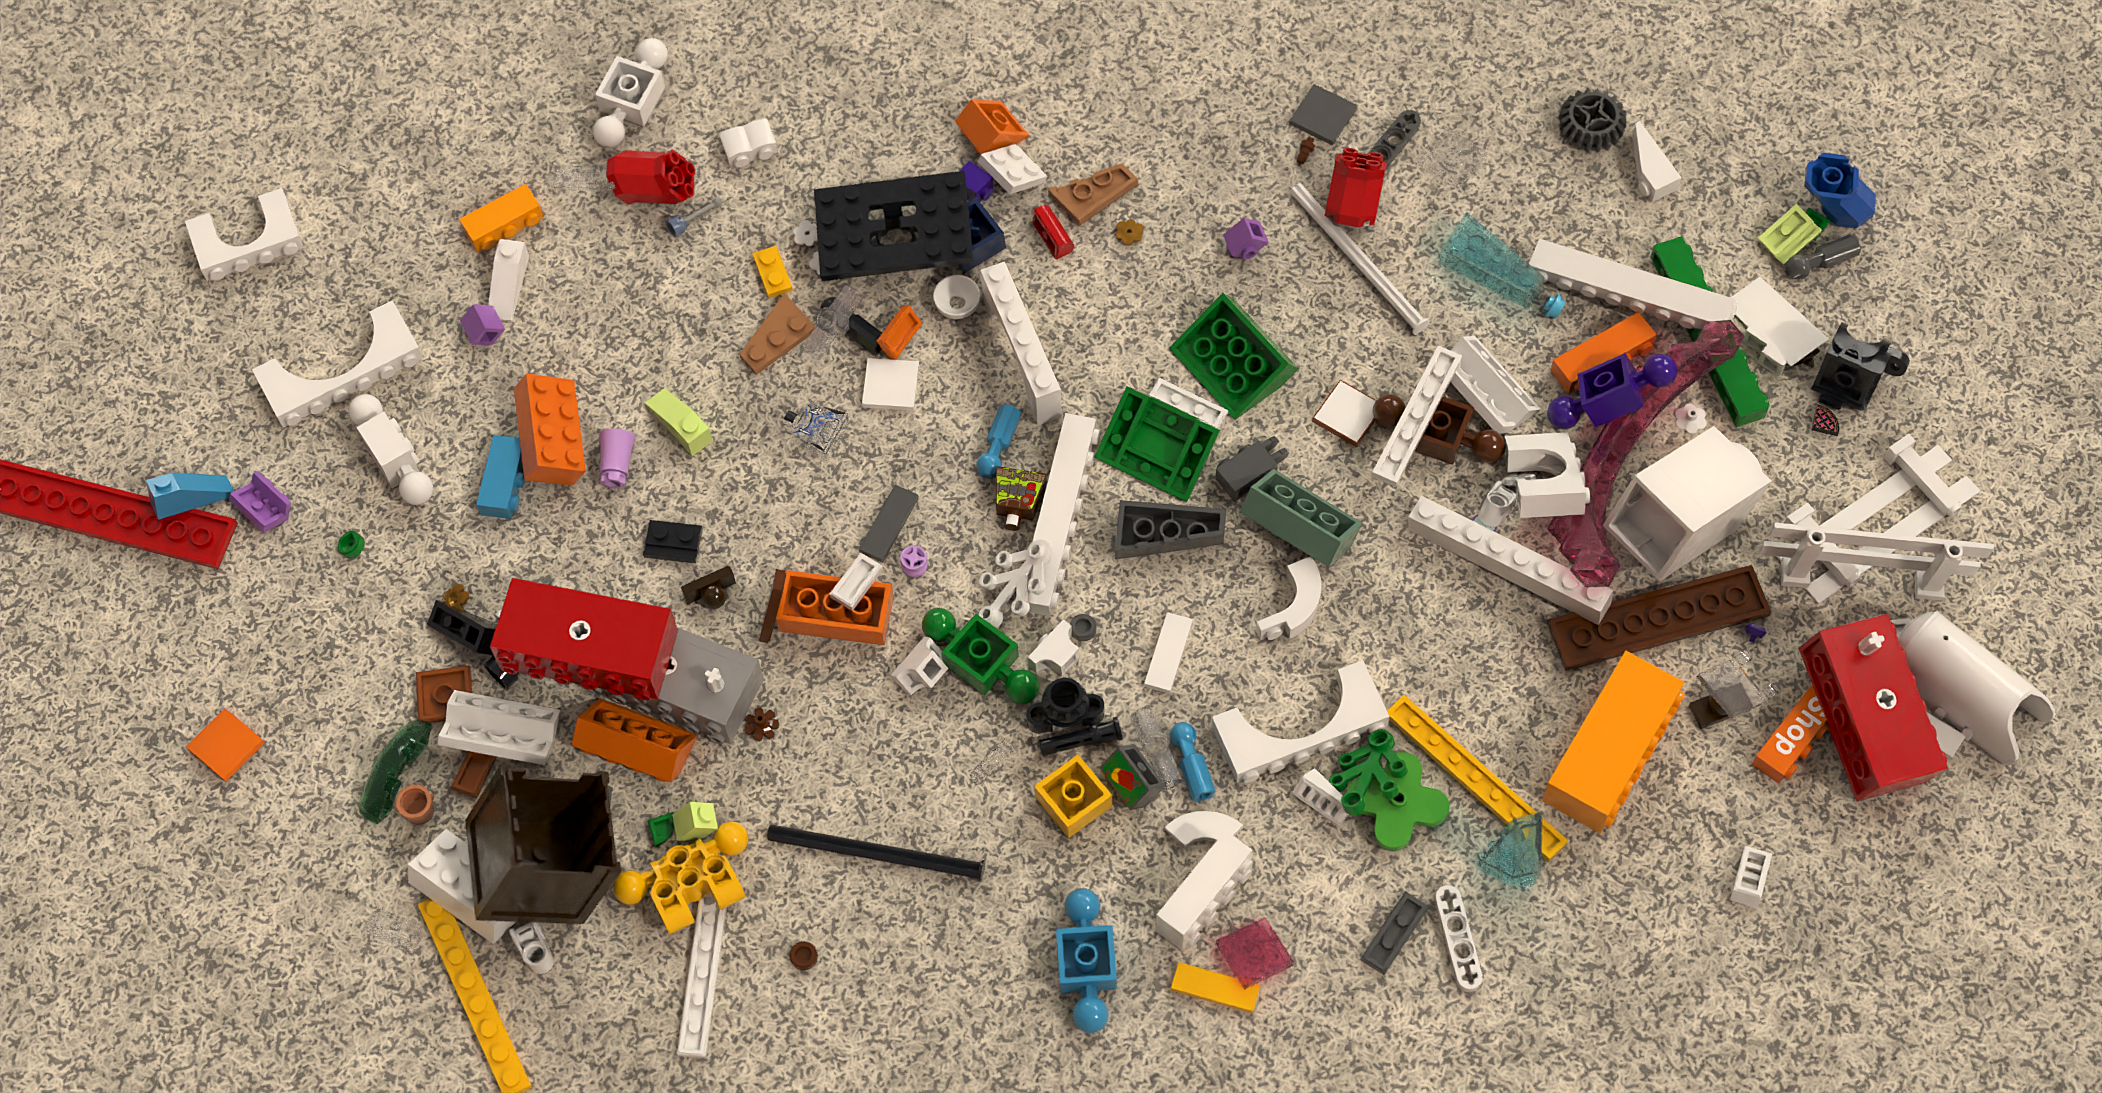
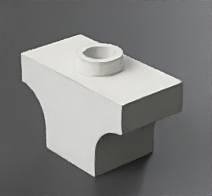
M1063 619L1049 635L1044 634L1038 641L1037 648L1028 656V667L1036 673L1042 669H1051L1062 677L1079 659V648L1070 641L1072 626Z
M924 636L890 676L904 692L912 695L920 688H932L947 671L948 667L942 662V651L930 637Z

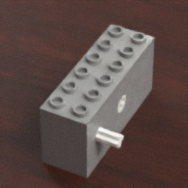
M678 628L658 700L650 698L644 701L626 693L614 695L601 688L589 691L596 695H601L602 692L608 694L613 701L621 705H625L626 702L635 705V709L643 714L649 715L650 712L657 714L665 723L673 725L674 722L682 724L684 725L683 728L690 733H704L708 735L711 741L717 744H723V742L732 744L764 678L758 659Z

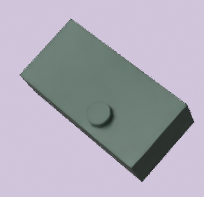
M1275 469L1271 470L1250 488L1240 510V513L1268 529L1272 535L1284 539L1327 567H1330L1351 548L1363 524Z

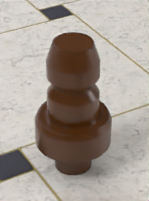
M1307 137V140L1301 141V150L1296 162L1301 164L1306 162L1307 156L1316 147L1313 144L1314 138Z

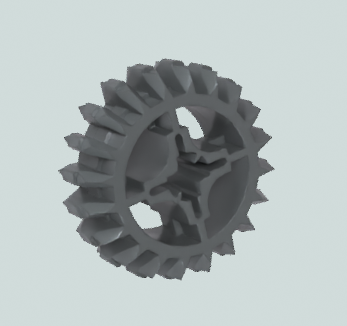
M1587 87L1584 94L1578 90L1575 96L1570 95L1567 98V102L1562 104L1559 113V129L1563 130V138L1569 137V145L1577 142V149H1580L1582 145L1586 146L1587 152L1591 150V147H1595L1597 152L1601 150L1602 146L1608 150L1611 144L1616 145L1619 138L1624 135V129L1627 125L1626 110H1623V102H1617L1616 96L1609 97L1608 90L1604 94L1599 93L1598 88L1591 92Z

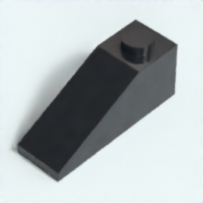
M440 600L435 601L427 623L428 626L476 653L493 655L490 645L497 624Z

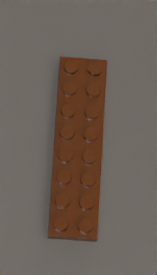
M1752 565L1611 602L1599 625L1581 617V615L1575 612L1548 619L1547 624L1564 669L1568 671L1623 656L1625 651L1635 653L1770 616L1771 609Z

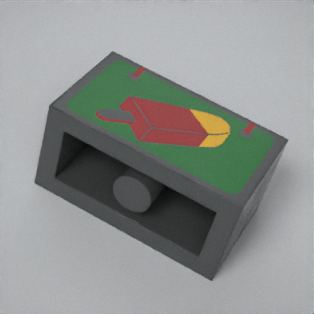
M1135 744L1118 747L1099 767L1105 775L1106 781L1113 786L1121 797L1122 803L1130 811L1146 807L1165 788L1164 783Z

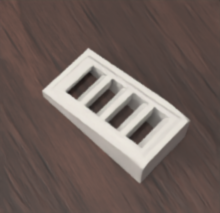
M1315 768L1302 776L1292 791L1296 797L1337 825H1341L1348 816L1341 803L1343 795ZM1336 805L1340 807L1338 812L1334 809Z
M1748 846L1744 847L1730 900L1756 909L1758 908L1772 857L1771 853ZM1751 858L1763 862L1764 864L1763 866H1760L1754 863L1747 862V859ZM1745 868L1759 872L1761 873V875L1750 873L1744 870ZM1742 878L1758 883V886L1742 882Z

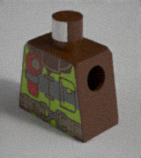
M997 466L996 513L999 516H1006L1004 523L1006 529L1011 531L1019 530L1021 519L1033 521L1047 486L1046 473Z

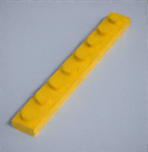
M1403 695L1387 710L1390 722L1548 863L1567 845L1568 839L1408 697Z
M430 898L419 903L418 907L502 1093H523L531 1089L532 1085L455 916Z

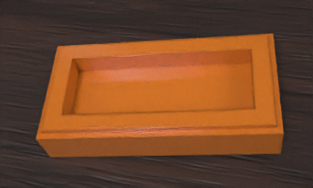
M903 305L877 340V343L890 360L898 358L922 325V322L910 305Z

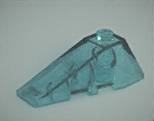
M1540 812L1513 819L1499 833L1501 838L1488 844V852L1480 851L1477 854L1474 862L1475 868L1510 887L1519 885L1520 888H1527L1536 883L1535 880H1538L1541 873L1542 815Z

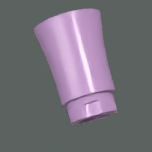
M604 429L599 432L600 484L607 488L624 487L628 477L630 457L636 436L632 432L623 429Z

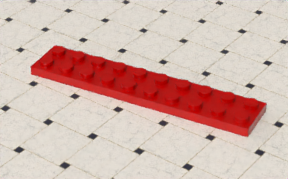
M0 459V514L214 569H219L238 525L234 518L198 509H192L158 520L147 496Z

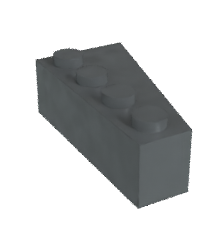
M1120 500L1115 560L1224 544L1226 509Z

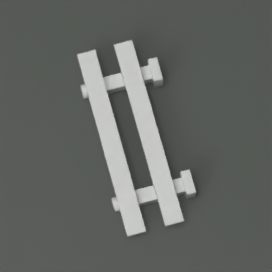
M1907 434L1891 445L1884 456V459L1890 466L1896 462L1902 470L1820 526L1811 518L1815 510L1809 503H1806L1787 516L1784 523L1852 530L1917 485L1930 501L1884 533L1918 536L1946 515L1950 518L1955 516L1963 508L1961 505L1980 493V490L1967 475L1948 487L1935 472L1950 463L1952 459L1939 445L1920 457L1913 449L1916 441L1910 434ZM1798 540L1794 544H1800L1802 540ZM1824 542V547L1838 548L1835 543ZM1863 546L1859 550L1893 553L1897 549ZM1776 556L1781 562L1783 557ZM1822 561L1829 571L1811 582L1809 587L1804 589L1819 604L1845 585L1848 588L1855 585L1861 579L1860 575L1873 566Z
M1774 523L1769 532V537L1798 539L1802 541L1800 544L1764 541L1759 549V555L1783 557L1781 560V586L1808 588L1810 585V569L1815 561L1819 560L1917 570L1914 574L1915 598L1942 601L1945 597L1944 584L1952 574L1974 576L1981 567L1980 562L1961 560V556L1988 558L1994 550V544ZM1824 542L1938 554L1933 558L1824 547Z

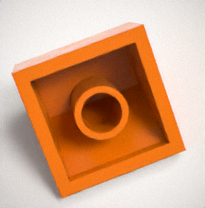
M971 99L955 120L956 124L960 127V132L972 142L975 151L980 155L1018 144L1029 137V134L1002 101Z

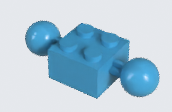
M1079 888L1073 890L1067 896L1064 905L1068 918L1075 922L1076 928L1056 929L1060 994L1080 992L1081 1000L1074 1006L1072 1013L1073 1021L1081 1031L1096 1033L1106 1026L1109 1019L1108 1008L1098 998L1097 991L1117 990L1113 925L1092 926V921L1096 919L1100 912L1099 898L1093 891Z

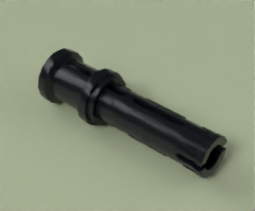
M1113 717V720L1099 724L1092 722L1088 725L1089 728L1042 740L1039 739L1042 756L1089 744L1098 747L1101 746L1102 742L1114 739L1122 741L1123 736L1118 717Z

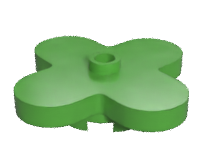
M1406 752L1396 753L1398 758L1406 763L1408 772L1404 777H1393L1388 761L1384 770L1390 780L1396 782L1399 790L1398 795L1391 799L1383 797L1380 784L1373 777L1364 796L1365 808L1361 814L1374 817L1376 820L1374 838L1377 844L1387 851H1399L1405 848L1410 842L1415 825L1436 827L1446 820L1450 809L1449 800L1443 792L1421 785L1422 765L1418 758ZM1360 777L1351 782L1348 792L1355 789ZM1394 799H1400L1403 802L1397 803Z

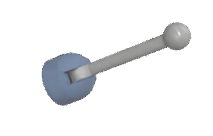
M718 197L714 198L712 203L685 218L680 215L671 216L665 220L668 230L674 237L681 235L686 231L687 222L714 207H720L722 200Z

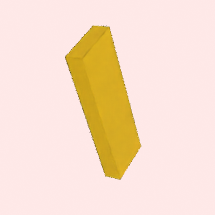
M1178 962L1171 986V991L1252 1014L1260 989V984Z

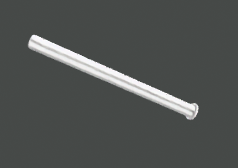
M1300 183L1296 184L1290 191L1292 196L1413 328L1412 333L1417 335L1426 329L1430 321L1427 318L1423 319L1343 229L1333 221L1331 216L1329 218L1324 216L1325 210L1303 185Z

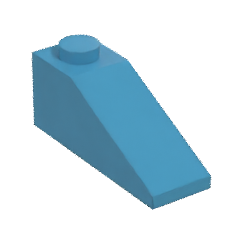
M169 473L146 480L150 503L158 520L230 498V493L234 492L225 475Z

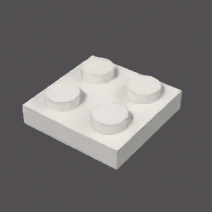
M1016 144L981 154L978 163L1009 194L1041 185L1047 178V175Z

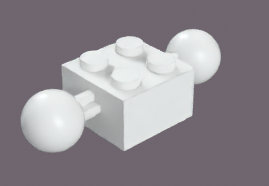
M648 38L638 45L636 57L639 63L616 56L595 94L599 111L609 114V116H603L598 119L593 127V136L601 146L612 148L623 141L625 136L624 120L645 126L665 89L662 72L656 69L665 64L668 51L665 44L659 39Z
M369 394L355 397L349 406V416L358 425L356 428L368 452L390 486L394 488L399 485L401 497L409 504L420 505L427 502L433 493V483L425 473L419 472L416 464L420 463L408 438L404 437L401 433L402 430L395 418L389 420L385 412H383L380 401L376 397Z

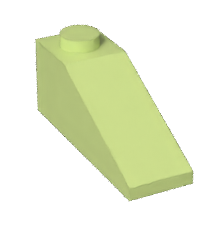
M666 388L645 402L650 411L691 456H694L712 442L709 427L691 408Z

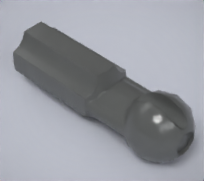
M1848 234L1816 247L1815 253L1807 257L1801 254L1793 255L1786 264V272L1791 278L1797 280L1804 279L1813 268L1820 266L1826 269L1859 256L1861 252L1859 241L1855 235L1851 236Z

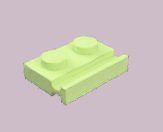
M1795 204L1760 235L1757 240L1784 266L1789 258L1798 254L1822 232V229Z

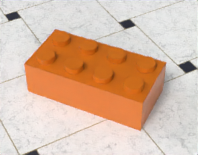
M526 373L514 387L524 480L574 485L586 472L575 382L572 379Z
M786 570L783 594L776 616L779 632L885 646L894 599L892 584L874 582L853 611L830 598V592L842 577Z

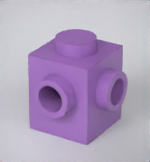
M1247 218L1241 219L1223 234L1227 244L1226 248L1231 256L1243 259L1254 257L1261 248L1269 243L1261 223Z
M473 304L460 320L472 345L490 346L495 343L505 330L494 307L489 305Z

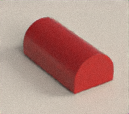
M1042 205L1035 208L1032 224L1054 258L1059 259L1071 253L1075 245L1050 206Z

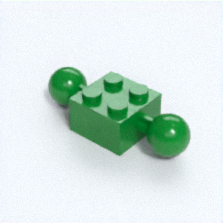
M933 608L924 615L922 630L925 636L930 637L935 642L946 640L949 642L941 652L943 663L949 670L985 696L996 682L1000 680L1005 684L1007 696L1015 703L1027 704L1037 697L1040 684L1036 675L1028 670L1014 671L1010 668L1019 657L1018 644L985 619L975 614L960 631L956 628V620L953 614L945 608Z

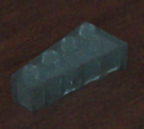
M1468 212L1465 213L1441 250L1440 265L1527 310L1531 308L1541 292L1544 276Z

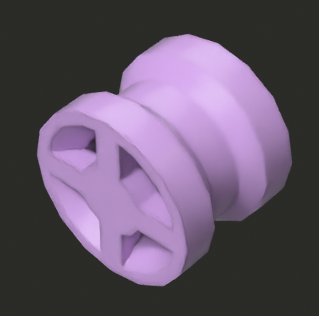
M911 545L902 551L900 561L903 572L910 577L923 575L928 567L925 550L919 546Z

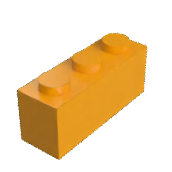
M524 184L460 218L459 221L464 233L478 253L482 250H490L500 239L512 238L519 230L527 226L536 225L544 216L540 204L528 186Z

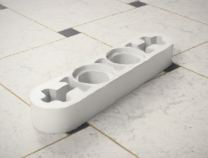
M1445 885L1437 890L1435 896L1436 909L1456 983L1462 991L1473 992L1480 987L1482 982L1480 964L1461 894L1455 887ZM1444 893H1448L1450 897H1455L1451 904L1452 910L1459 909V912L1448 913L1447 902L1441 901ZM1451 919H1457L1462 923L1463 929L1459 932H1452L1448 929L1447 922ZM1459 945L1466 946L1470 951V955L1465 959H1460L1455 955L1454 948ZM1473 962L1474 965H1469L1468 969L1470 975L1476 976L1473 984L1469 985L1468 981L1462 980L1465 977L1464 966L1458 968V965H1467Z

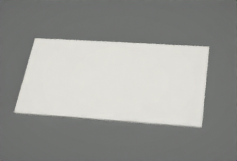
M1758 277L1730 297L1736 299L1737 310L1735 316L1747 327L1753 323L1767 334L1791 367L1829 340L1828 337L1761 277Z

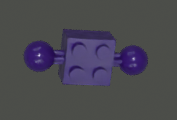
M1626 353L1585 370L1578 374L1580 398L1574 400L1571 397L1561 396L1554 399L1547 409L1548 420L1555 428L1566 430L1574 427L1580 420L1581 413L1584 412L1587 413L1595 427L1610 423L1625 414L1633 413L1639 408L1644 407L1641 387L1647 384L1658 388L1670 385L1677 375L1676 363L1668 355L1655 354L1646 360L1643 370L1637 372Z

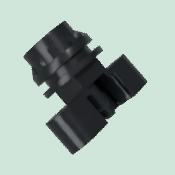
M1067 677L1058 678L1044 690L1041 702L1034 703L1028 707L1026 711L1027 727L1033 733L1042 734L1053 732V725L1061 728H1070L1081 722L1082 727L1088 726L1092 722L1098 724L1104 718L1105 705L1099 695L1087 694L1082 685L1077 681ZM1089 706H1096L1099 708L1097 712H1088ZM1035 715H1043L1045 717L1041 722L1032 720Z

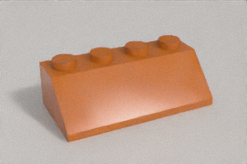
M599 698L577 717L571 746L579 748L583 753L603 757L610 763H619L630 767L634 772H644L652 775L659 781L672 782L681 773L698 734L690 733L678 726L665 723L664 721Z

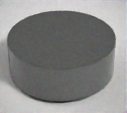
M1079 614L1071 620L1070 625L1072 626V637L1074 639L1088 641L1095 636L1096 622L1090 615Z

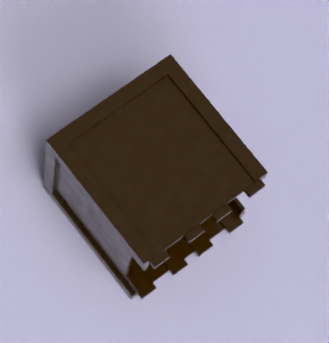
M500 765L465 820L475 920L584 924L621 873L620 862H617L608 793L609 773L605 771L583 773L579 780L524 776L527 772L526 769L511 768V766Z

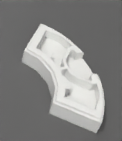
M1196 811L1174 819L1165 826V831L1186 848L1197 841L1207 840L1216 842L1225 830L1235 836L1243 828V825L1222 813Z

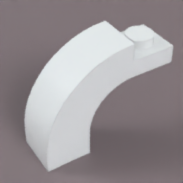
M1311 556L1287 566L1286 576L1294 590L1295 599L1284 611L1257 621L1256 633L1260 640L1268 638V640L1276 639L1282 635V631H1285L1288 638L1291 639L1303 632L1313 621L1320 602L1321 577L1317 565Z

